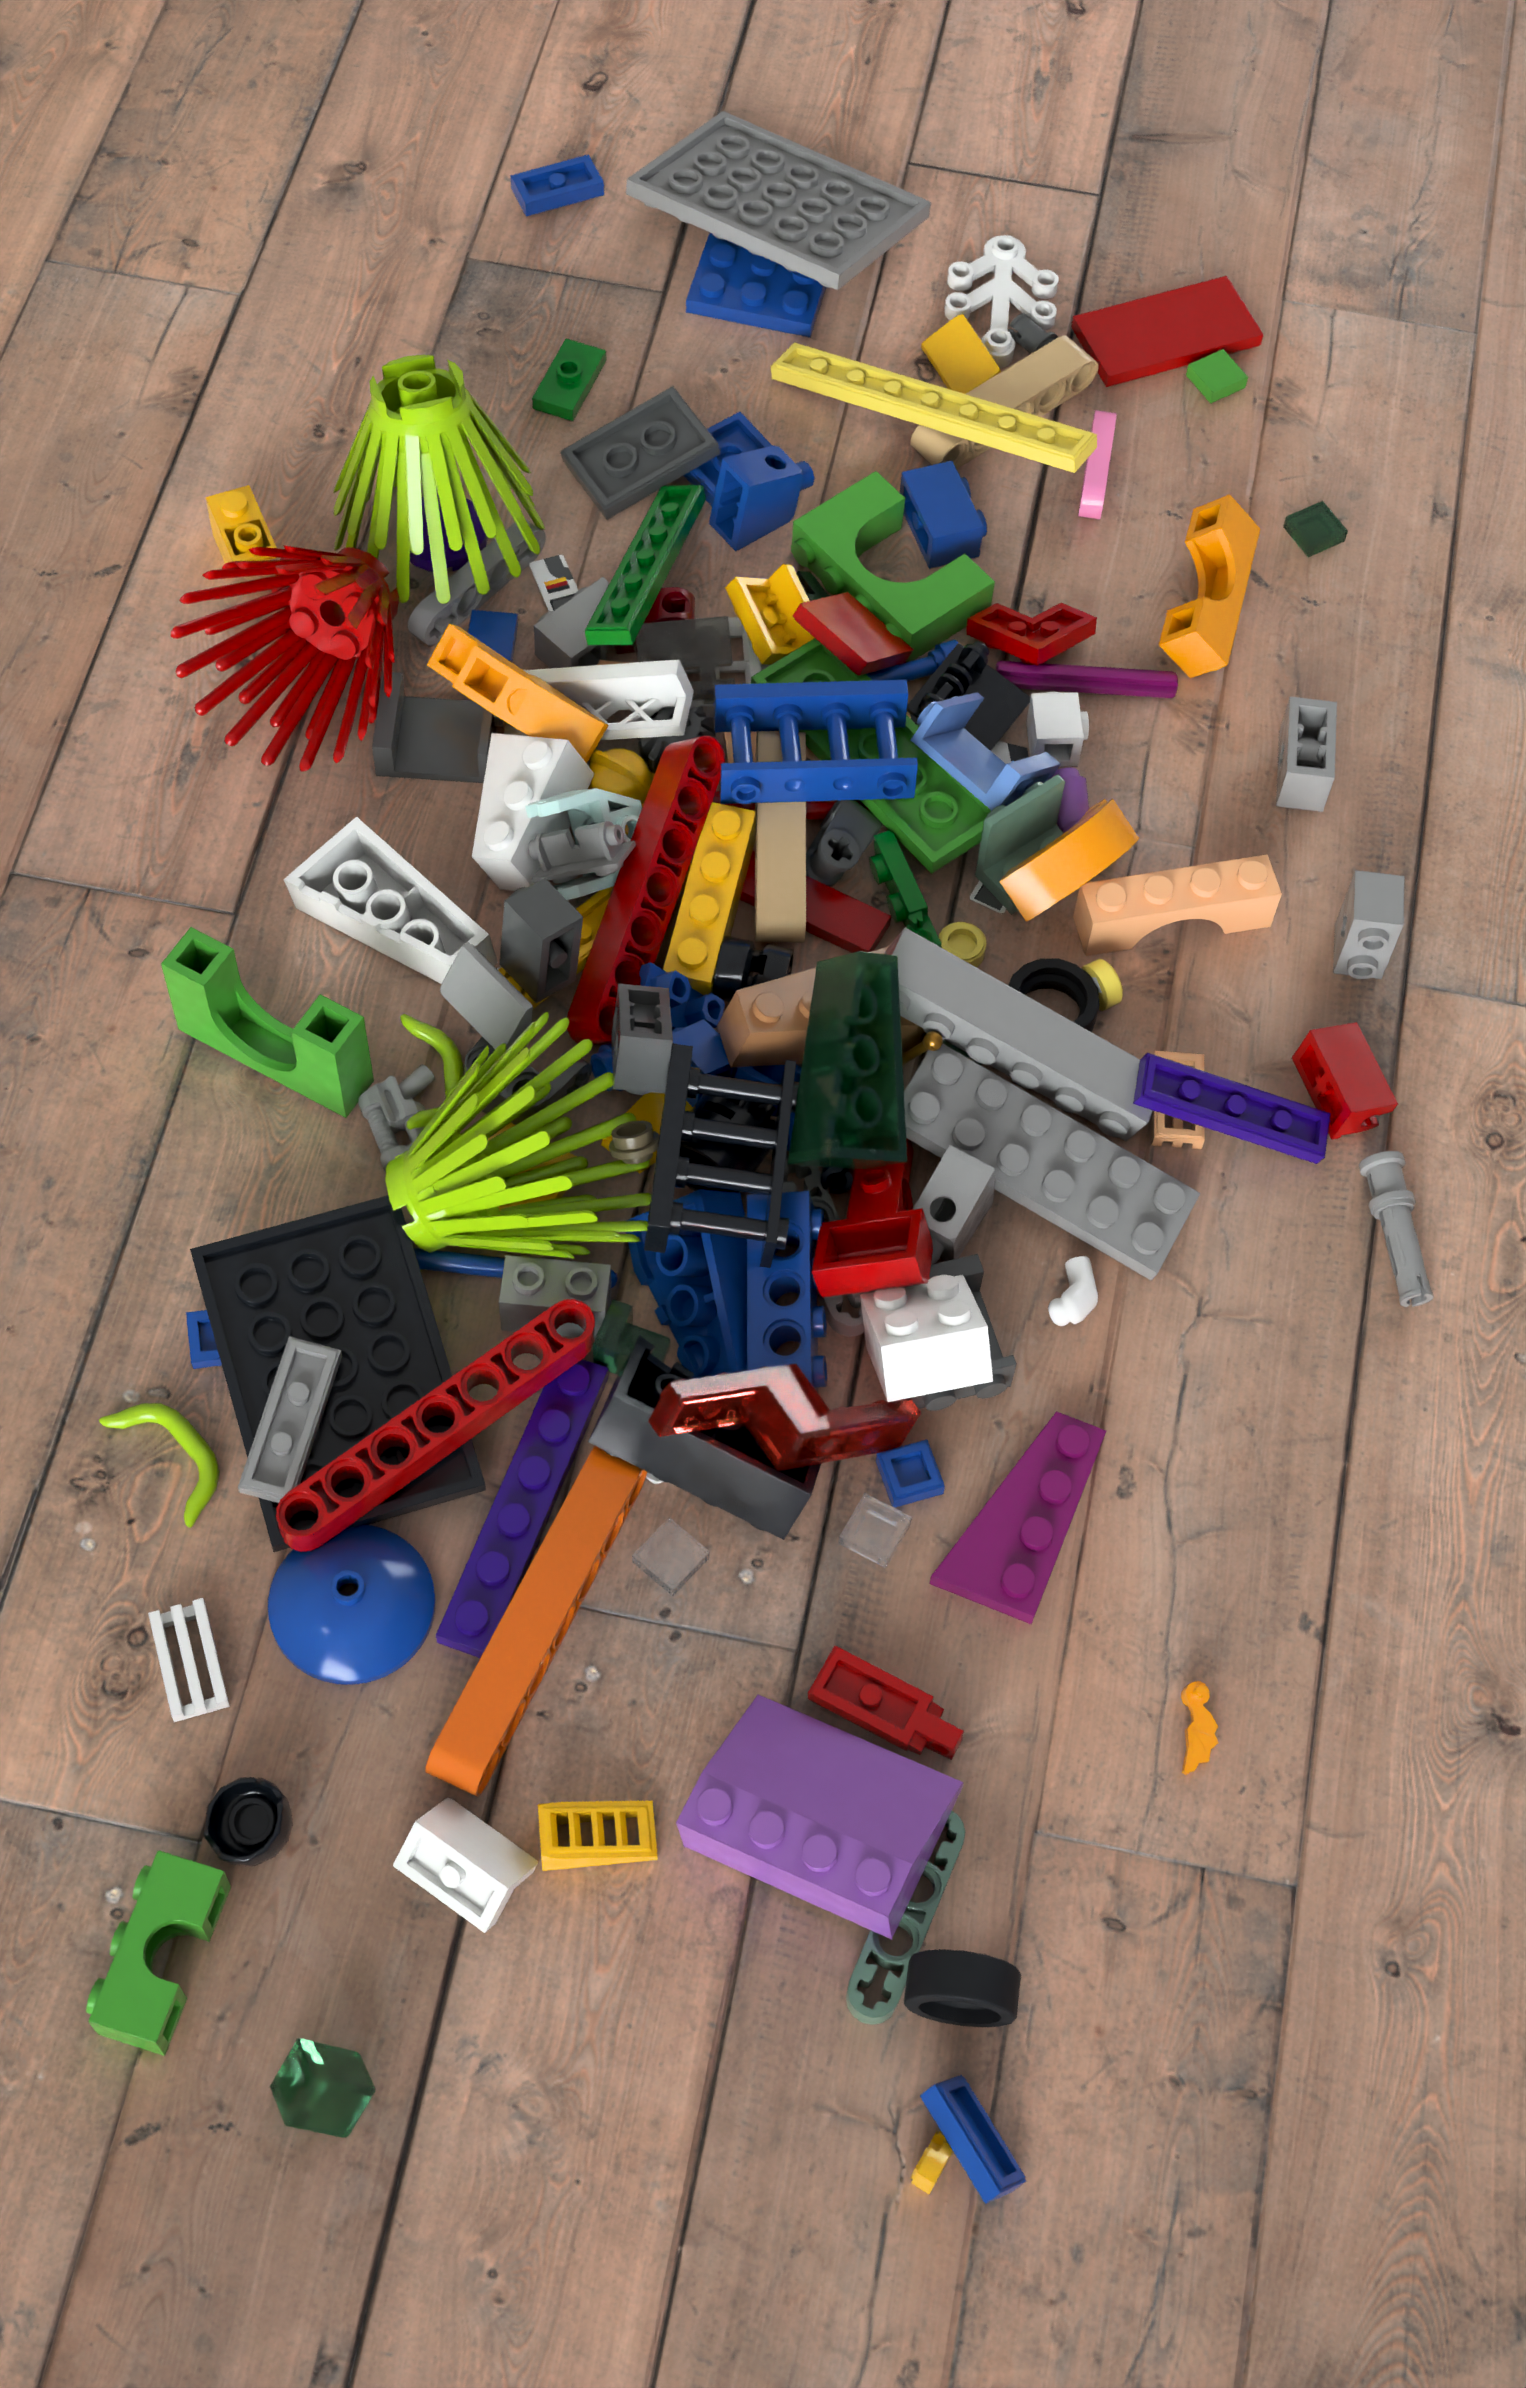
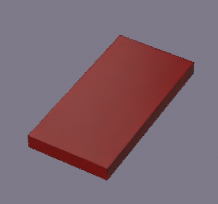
M1227 276L1073 316L1071 328L1085 352L1098 363L1097 373L1106 387L1187 366L1222 349L1227 354L1257 347L1261 345L1264 335Z

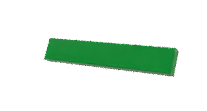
M676 485L662 486L584 630L587 645H633L706 501L704 486Z

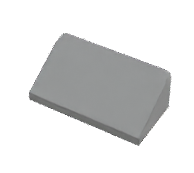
M468 942L462 945L441 984L440 993L494 1049L505 1043L507 1050L532 1023L533 1005L473 944Z

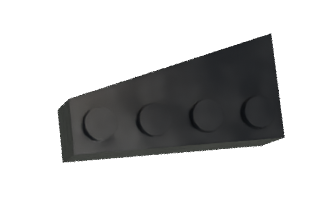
M639 1335L613 1383L588 1442L603 1449L609 1455L621 1458L653 1474L657 1479L669 1482L701 1498L705 1503L719 1507L749 1522L755 1528L767 1531L784 1540L812 1495L821 1462L764 1422L755 1427L744 1420L737 1403L724 1394H721L718 1398H713L691 1382L695 1375L693 1372L678 1362L672 1368L667 1366L651 1354L655 1346Z

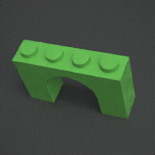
M875 471L793 521L791 552L801 566L810 569L821 580L824 588L830 594L837 595L849 592L881 620L891 634L900 637L914 649L906 661L910 662L933 649L936 644L942 643L967 627V618L990 607L995 581L966 554L961 555L930 576L914 582H892L879 578L869 572L858 558L871 547L902 529L905 497Z
M192 927L189 928L161 963L175 1019L180 1031L345 1118L348 1117L357 1105L359 1096L374 1082L364 1017L320 994L294 1029L283 1024L259 1006L246 991L240 979L234 949Z

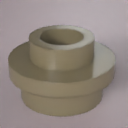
M647 1121L627 1122L614 1128L611 1133L613 1139L609 1144L611 1156L623 1160L626 1164L646 1162L652 1158L653 1153L658 1148L659 1134L653 1131L652 1124Z

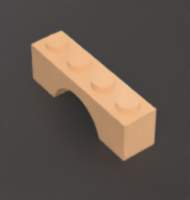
M1267 854L1088 882L1079 888L1073 918L1085 956L1132 949L1150 932L1164 925L1187 919L1213 921L1221 926L1224 934L1271 927L1282 893Z

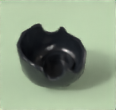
M242 1777L221 1787L207 1806L203 1835L219 1859L233 1865L257 1866L276 1857L289 1841L293 1826L292 1811L286 1796L275 1784L264 1778Z

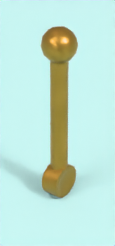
M936 1031L927 1032L923 1042L886 1063L880 1068V1071L887 1077L927 1050L936 1051L940 1049L943 1044L941 1034Z

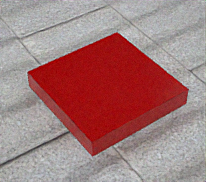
M849 592L800 603L792 616L797 623L857 676L905 663L914 650L900 637L891 634L886 629V625Z

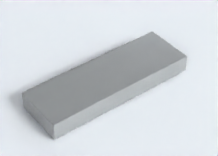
M289 1336L238 1485L239 1493L279 1503L286 1493L300 1484L342 1358L341 1350Z

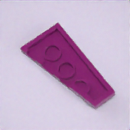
M1056 1411L931 1575L929 1584L1032 1625L1106 1430Z

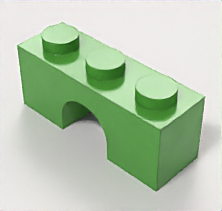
M159 1850L156 1853L152 1866L145 1865L141 1869L133 1890V1899L137 1900L130 1920L129 1922L122 1921L118 1925L111 1942L110 1956H113L114 1959L106 1979L98 1978L87 2001L86 2012L91 2014L88 2022L98 2035L165 2056L187 1997L179 1984L163 1980L153 1974V1960L158 1949L166 1941L177 1936H192L210 1942L231 1889L230 1882L223 1870Z

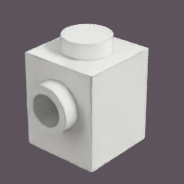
M1050 691L1046 693H1031L1026 719L1030 757L1048 752L1061 764L1059 767L1078 766L1083 740H1087L1089 735L1088 712L1080 711L1078 692L1060 693Z

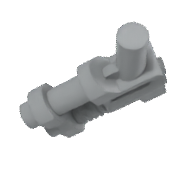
M423 1064L399 1085L394 1076H389L384 1082L375 1084L367 1089L358 1098V1105L362 1115L368 1120L380 1149V1161L385 1172L388 1162L395 1159V1156L409 1150L412 1143L424 1129V1127L410 1130L406 1127L410 1117L419 1111L426 1110L421 1103L413 1099L435 1080L432 1071ZM399 1131H407L411 1144L399 1145L397 1139H395V1134Z

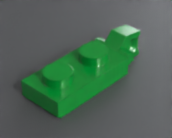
M889 830L874 835V856L869 857V864L877 884L885 883L890 895L886 896L894 922L903 921L907 929L941 947V941L928 916V906L893 831L890 832Z

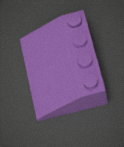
M757 1695L702 1771L676 1824L684 1847L892 1940L963 1788V1782L761 1695Z

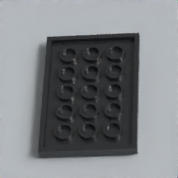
M388 1195L190 1249L247 1458L289 1336L339 1349L342 1352L340 1365L300 1483L452 1377L412 1241L402 1228L403 1225H406L402 1208L393 1210ZM436 1415L431 1417L424 1426L431 1432L442 1433L453 1425V1421L446 1416ZM472 1439L347 1528L373 1524L485 1491V1481ZM390 1447L381 1454L379 1459L386 1464L397 1465L402 1463L409 1453L401 1447ZM353 1478L345 1479L336 1486L334 1492L345 1498L353 1497L362 1490L364 1484ZM259 1498L273 1552L290 1548L284 1542L276 1520L278 1503ZM300 1511L292 1516L288 1525L296 1530H306L316 1523L318 1516L311 1511Z

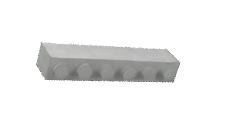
M904 928L887 948L865 995L877 1002L886 1012L906 1018L922 1027L926 1033L930 1031L940 1033L943 1040L965 1051L974 1061L992 1066L1011 1077L1017 1085L1033 1089L1051 1099L1060 1109L1069 1113H1076L1096 1124L1103 1133L1109 1136L1121 1138L1127 1142L1149 1122L1153 1110L1133 1104L1140 1059L907 928Z

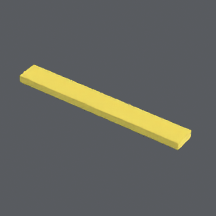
M795 342L770 366L772 379L1069 472L1075 473L1097 448V434Z

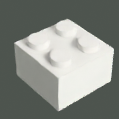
M938 1275L930 1278L927 1284L878 1289L874 1292L860 1294L866 1348L887 1402L993 1382L988 1326L964 1275Z

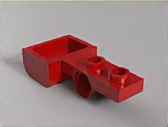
M881 1136L870 1141L860 1142L847 1217L844 1220L823 1222L822 1226H820L812 1274L821 1297L826 1298L928 1283L933 1243L923 1208L913 1210L909 1180L914 1150L911 1140L904 1136L892 1138Z

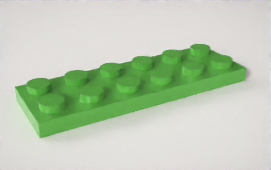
M815 638L751 677V684L871 681L866 674L857 676ZM906 715L905 727H896L895 733L898 757L917 758L918 761L915 797L860 801L890 832L893 831L895 837L932 874L981 842L983 823L991 810L911 741L919 727ZM875 728L847 729L850 760L879 759ZM827 729L799 730V732H805L806 746L820 760H831Z

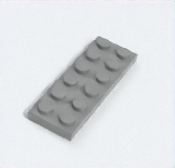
M942 1044L940 1049L936 1051L929 1050L885 1123V1126L940 1158L943 1157L948 1146L952 1145L996 1168L995 1190L1151 1281L1162 1267L1200 1195L1198 1191L945 1044Z

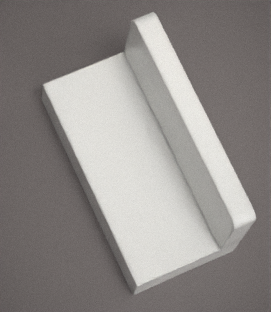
M446 1798L415 1821L393 1866L485 1933L496 1924L514 1888L534 1872L538 1861L451 1798Z

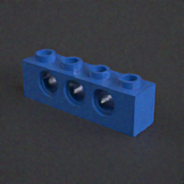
M809 1191L782 1192L780 1217L789 1218L786 1245L793 1244L799 1246L794 1254L787 1257L776 1256L779 1249H775L771 1268L760 1267L763 1241L747 1239V1392L755 1410L819 1406L818 1388L827 1387L825 1355H818V1338L826 1337L827 1334L826 1312L824 1306H817V1286L812 1274L819 1230L822 1223L825 1222L823 1209H815ZM747 1195V1218L765 1220L768 1195ZM793 1292L799 1294L798 1299L791 1305L780 1306L776 1304L777 1300L786 1293ZM789 1341L800 1343L799 1348L790 1355L782 1356L776 1354L777 1349L783 1343Z

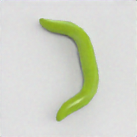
M402 1014L400 1019L403 1026L413 1036L433 1046L441 1055L444 1064L446 1100L464 1076L461 1053L454 1041L442 1030L409 1015ZM440 1107L417 1112L409 1118L406 1127L410 1130L425 1127Z
M142 1403L101 1417L99 1422L107 1428L125 1429L147 1422L162 1425L198 1466L199 1480L186 1502L184 1512L185 1524L191 1528L217 1489L220 1470L216 1455L209 1444L177 1410L164 1404Z

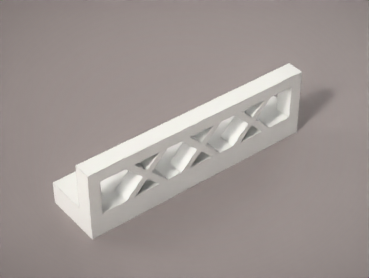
M680 659L523 670L530 675L539 677L608 724L601 740L684 735L694 690ZM663 707H675L672 719L652 720L650 718ZM618 710H630L633 712L619 723H608L606 721ZM506 724L504 734L528 736L512 725Z

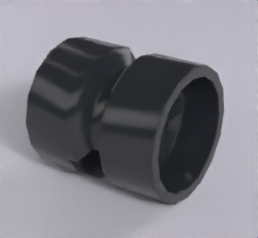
M725 936L717 961L713 994L724 1001L730 1002L736 990L791 975L794 949L766 944L761 950H757L753 941Z

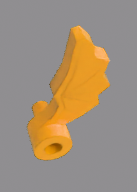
M1200 1681L1191 1682L1181 1692V1700L1191 1712V1723L1185 1729L1186 1751L1182 1773L1185 1775L1196 1770L1198 1764L1209 1762L1211 1749L1219 1743L1215 1736L1218 1725L1212 1714L1203 1706L1210 1697V1691Z

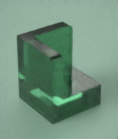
M613 1299L593 1342V1362L609 1368V1372L618 1375L640 1335L655 1346L651 1354L664 1363L670 1349V1339L633 1325V1306Z
M297 2038L269 2086L285 2126L342 2138L350 2135L376 2091L358 2052Z

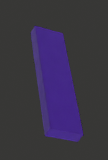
M1146 1053L1140 1059L1133 1104L1315 1164L1325 1158L1330 1113L1150 1053Z

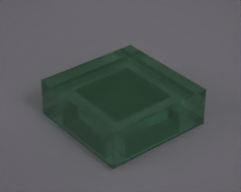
M1323 501L1286 516L1283 526L1308 557L1344 542L1348 530Z

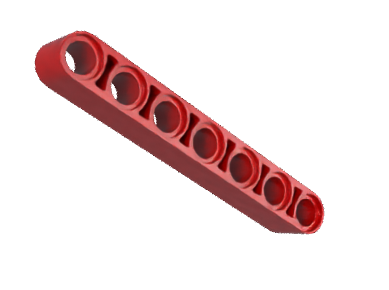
M700 736L671 743L664 749L631 838V841L635 840L636 846L624 860L622 868H620L567 1014L569 1019L567 1031L571 1039L577 1044L584 1039H590L593 1045L611 1043L618 984L640 985L641 978L639 972L641 965L650 962L655 964L721 778V763H725V754L721 744L711 736Z
M564 1299L555 1303L286 1493L276 1508V1520L284 1542L290 1548L300 1552L319 1548L585 1358L591 1351L594 1343L595 1321L590 1307L576 1299ZM565 1323H574L579 1325L584 1332L579 1337L568 1339L562 1337L556 1330ZM530 1353L537 1356L541 1363L533 1369L524 1370L518 1368L513 1363V1360L521 1354ZM479 1384H487L497 1390V1394L487 1401L475 1400L469 1395V1392ZM436 1415L446 1416L453 1421V1425L442 1433L431 1432L424 1426L431 1417ZM390 1447H401L409 1453L408 1457L397 1465H389L379 1459L381 1454ZM353 1478L364 1484L362 1490L353 1497L345 1498L334 1492L336 1486L345 1479ZM300 1511H311L318 1516L316 1523L306 1530H296L288 1524L292 1516Z

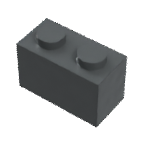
M546 878L529 887L517 889L509 898L504 900L499 965L535 1003L542 1001L576 981L583 916Z

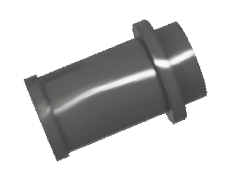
M1023 313L1015 317L1009 325L1018 332L1008 329L1012 338L1031 354L1058 338L1057 334L1054 332L1047 333L1033 322L1028 315Z

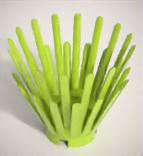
M432 355L405 356L386 363L382 366L383 380L378 384L374 375L370 379V403L333 493H336L340 490L334 506V516L341 513L346 502L335 540L334 551L341 548L347 529L348 538L345 548H356L365 506L371 498L378 466L367 552L378 559L379 550L384 549L387 544L393 487H397L396 587L401 603H406L410 596V550L414 555H420L424 549L421 484L437 600L441 604H446L450 600L438 496L450 548L453 551H459L464 542L476 589L481 595L489 592V581L456 461L484 533L488 538L496 539L510 574L516 578L521 574L520 564L469 441L512 515L529 549L534 554H540L539 543L510 489L514 490L534 524L538 528L545 530L544 524L534 508L535 505L529 497L533 496L532 487L517 467L518 465L522 471L531 473L528 466L465 388L463 371L457 364L447 359L449 372L436 368L434 356Z
M548 1012L541 1015L535 1023L532 1022L507 1050L506 1044L502 1043L488 1057L489 1046L487 1045L412 1143L409 1150L395 1156V1159L388 1162L385 1182L393 1210L406 1206L415 1221L403 1225L402 1228L419 1248L431 1253L449 1245L575 1259L573 1255H588L591 1252L584 1246L555 1244L548 1241H641L636 1235L618 1234L617 1232L647 1231V1221L597 1222L598 1218L594 1212L648 1206L651 1201L650 1193L596 1198L593 1195L585 1194L521 1204L500 1210L498 1206L565 1191L574 1186L642 1170L649 1166L650 1159L639 1164H626L623 1160H617L587 1168L588 1160L583 1156H577L517 1174L609 1137L617 1126L636 1121L634 1114L624 1113L550 1143L551 1139L567 1132L572 1127V1120L570 1118L560 1116L613 1086V1073L611 1072L602 1074L488 1141L491 1136L545 1098L551 1090L550 1082L591 1051L593 1043L590 1039H584L463 1133H460L522 1071L566 1031L569 1025L568 1018L558 1021L530 1049L524 1047L545 1026L549 1018Z

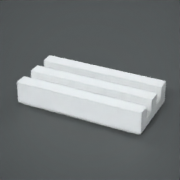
M203 1598L193 1600V1605L184 1608L179 1604L171 1606V1611L161 1614L157 1610L148 1613L169 1708L174 1722L230 1707ZM194 1619L197 1620L215 1696L205 1700L186 1624L187 1621ZM173 1625L175 1626L192 1699L191 1704L182 1706L165 1632L166 1627Z

